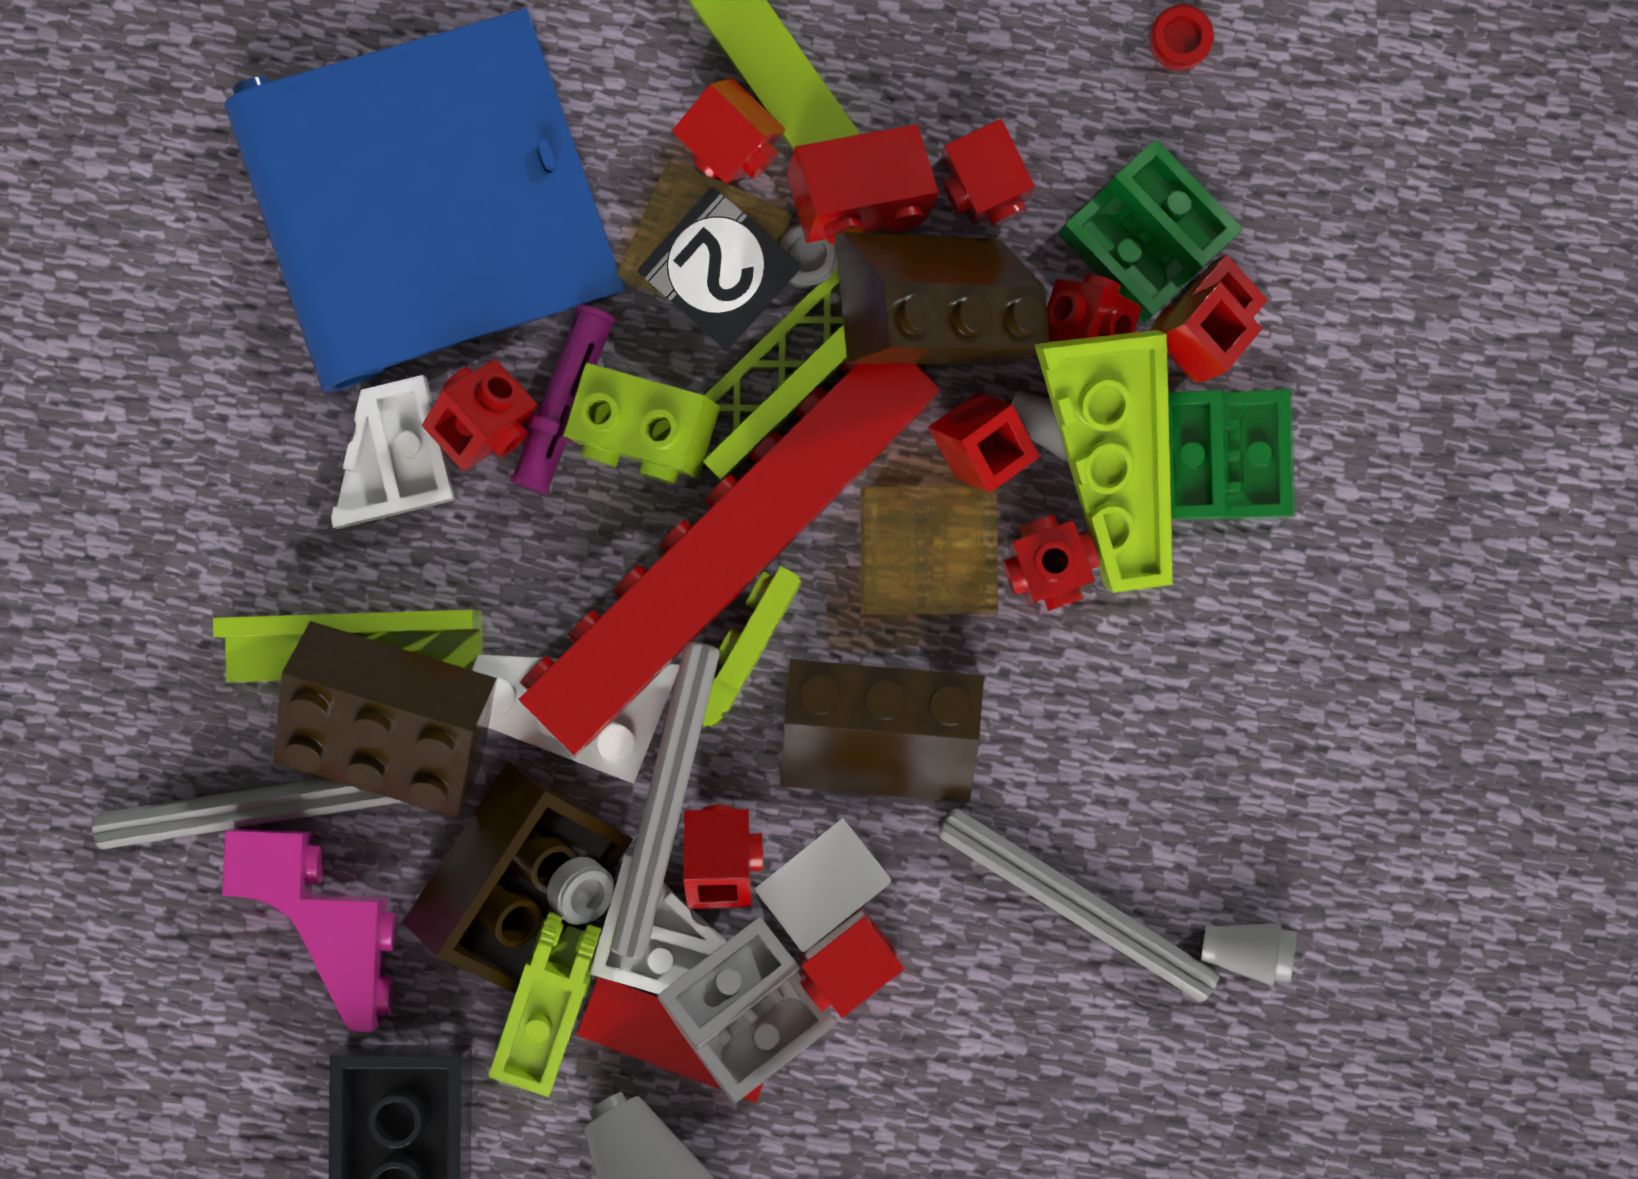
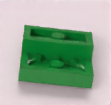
M1155 139L1115 175L1099 194L1075 214L1061 228L1058 235L1098 276L1108 278L1121 285L1119 294L1141 306L1139 318L1145 324L1219 254L1243 228L1170 152Z
M1290 389L1225 392L1224 390L1168 392L1171 520L1296 517L1293 398Z

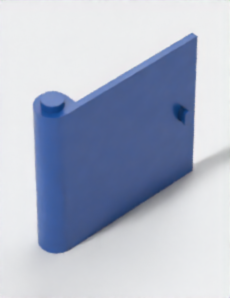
M527 8L270 82L269 78L264 76L250 78L236 84L232 88L234 95L229 97L224 103L323 392L344 390L375 379L383 373V368L577 308L578 304L587 305L625 292L619 270ZM537 148H538V150H539V153H540V156H541V159H542V162H543L544 167H545L547 170H549L550 173L546 172V171L543 169V166H542V163H541V160H540V157H539Z

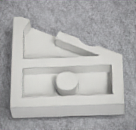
M424 375L360 391L354 417L356 427L353 440L347 447L342 468L345 470L337 507H333L331 515L333 528L341 529L456 500L445 452L421 426L433 407L428 381Z
M626 853L590 974L659 994L727 941L693 909H687V903L663 882L647 951L642 958H628L613 952L611 943L633 855Z

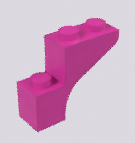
M235 828L225 831L222 896L246 897L259 900L284 913L297 928L345 1026L356 1032H373L382 1025L383 1016L392 1015L395 999L394 977H384L385 951L395 950L398 934L397 913L387 912L388 897L312 894V884H320L324 873V848L322 845H314L315 830Z

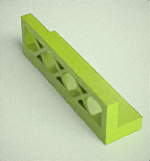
M838 266L826 281L818 284L705 394L706 397L717 404L734 387L733 404H717L721 407L719 413H733V432L712 453L707 450L705 460L703 461V465L720 482L730 474L733 476L750 459L749 455L774 430L779 431L795 415L794 411L818 386L824 387L840 371L838 369L839 366L847 358L843 317H831V292L840 284ZM824 299V316H807ZM797 325H824V344L806 361H786L787 334ZM830 325L841 326L830 337ZM779 343V360H762ZM752 369H779L778 388L761 405H741V379ZM786 369H797L785 381ZM741 413H752L741 423Z
M478 610L213 618V637L225 638L226 682L281 681L282 672L310 621L472 670L477 656L483 654L482 611Z

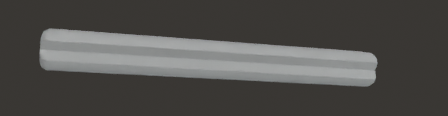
M689 642L683 650L611 943L613 952L628 958H642L647 951L720 655L719 650L710 645Z
M318 778L102 812L92 819V832L96 846L101 849L388 805L403 801L374 792L362 791L354 786L328 778Z
M952 809L942 822L938 835L945 842L1198 1001H1205L1212 994L1220 976L1211 967L961 810Z

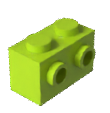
M586 363L564 437L583 446L581 457L603 465L617 468L619 458L622 457L642 463L639 474L659 481L676 484L678 474L699 480L703 461L705 460L721 407L705 395Z

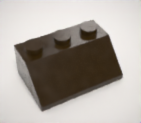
M840 232L835 235L847 363L1009 365L1036 356L1037 352L1034 344L1050 342L1045 287L1001 239Z
M790 659L780 787L970 803L980 735L984 676Z
M508 760L402 922L436 957L516 994L525 964L532 954L542 918L547 919L549 912L556 913L550 907L547 899L548 884L555 871L562 864L573 858L588 857L594 859L611 874L633 841V838L553 784ZM563 919L562 924L564 925L560 938L568 926L576 927L577 925L570 924Z

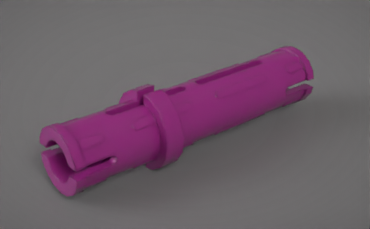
M584 304L577 305L576 315L560 356L556 361L537 415L531 414L525 425L531 430L515 471L509 479L510 482L530 491L548 496L549 487L566 444L572 445L574 441L564 437V432L585 364L597 365L610 330L616 322V318L610 314Z

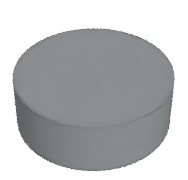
M801 224L788 229L778 242L800 264V270L789 281L794 286L815 288L818 284L826 281L838 266L836 244H830L827 240L806 243Z
M588 857L573 858L562 864L551 877L547 888L548 903L566 922L573 925H584L599 918L609 907L614 893V881L611 874L594 859Z

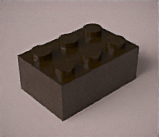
M310 621L282 672L273 762L292 767L300 772L312 773L348 784L362 791L374 792L413 804L424 810L436 811L459 818L482 764L497 678Z

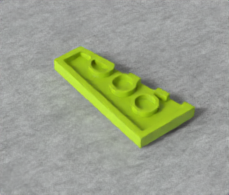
M1158 330L1034 344L1086 526L1099 557V571L1104 587L1112 593L1173 585L1167 334Z

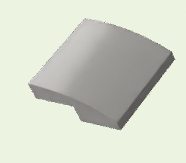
M758 917L657 995V998L681 1034L733 1105L752 1092L837 1023L828 1010L822 1012L799 983V980L802 979L798 973L800 967L761 917Z

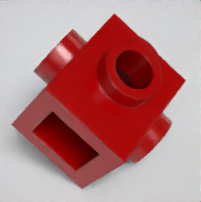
M1085 274L1082 282L1056 279L1047 305L1050 342L1135 333L1141 306L1119 294L1121 288L1119 283L1102 276Z
M495 358L474 372L469 367H464L453 374L441 387L439 398L421 426L460 469L465 472L493 453L499 458H503L517 448L528 435L523 426L538 404Z
M1054 514L1019 526L1018 529L1022 538L1012 541L1007 545L1011 557L1002 560L1013 594L1016 596L1024 593L1028 605L1044 600L1047 611L1084 599L1080 587L1095 582L1091 569L1100 566L1099 557L1088 530L1078 533L1074 520L1058 525ZM1056 549L1064 555L1066 564L1060 573H1050L1044 568L1042 558L1047 550Z

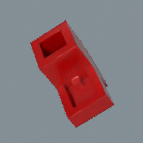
M1226 254L1212 261L1178 302L1164 308L1153 323L1150 331L1158 330L1167 334V354L1194 383H1200L1228 372L1261 332L1262 327L1254 320V317L1268 299Z

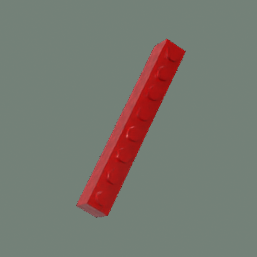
M846 358L838 368L845 375L842 380L829 392L820 385L808 395L794 411L801 420L784 437L777 430L770 433L749 455V458L755 465L739 481L731 474L728 475L705 498L704 502L711 509L694 526L686 519L680 522L658 545L665 554L648 571L639 564L617 584L612 592L619 600L602 617L594 610L589 612L566 636L573 645L556 662L547 655L523 677L520 684L527 691L518 699L520 703L576 758L684 650L687 643L692 642L935 400L941 389L916 364L847 363Z

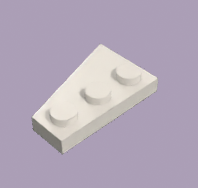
M483 654L477 656L472 670L497 678L488 728L633 784L680 666L679 664H669L575 758L518 700L527 691L520 684V681L543 658ZM551 658L554 662L558 660L557 658Z

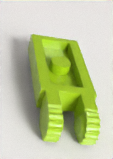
M781 565L775 576L765 571L762 573L745 605L755 610L743 632L732 627L719 648L718 663L722 664L723 667L717 678L713 679L702 724L703 728L707 726L713 727L715 723H721V719L726 717L725 712L730 711L803 583L800 576Z
M549 912L534 956L530 955L525 964L488 1076L548 1098L553 1089L591 975L587 974L602 930L588 925L586 930L581 933L575 950L577 956L572 969L550 962L553 947L557 945L563 929V917L553 912Z

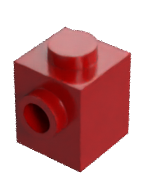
M732 77L710 83L672 130L693 152L692 160L695 165L710 178L718 181L722 180L725 184L747 175L753 180L760 176L779 154V151L773 145L786 131Z
M1002 118L944 145L941 159L950 177L942 180V184L948 200L957 215L967 211L973 225L989 219L992 227H996L1020 216L1027 210L1023 202L1031 198L1035 185Z
M980 392L975 393L928 426L954 477L987 493H991L1002 484L1008 482L1016 474L1040 458L1013 404Z
M713 804L705 806L701 810H684V887L687 909L752 907L751 872L763 871L764 862L763 833H750L749 809H734L728 805Z

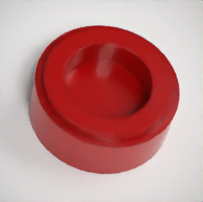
M1186 4L1174 5L1162 11L1155 19L1149 33V47L1152 55L1162 66L1174 71H1186L1198 66L1207 57L1214 41L1213 26L1207 15L1200 9Z

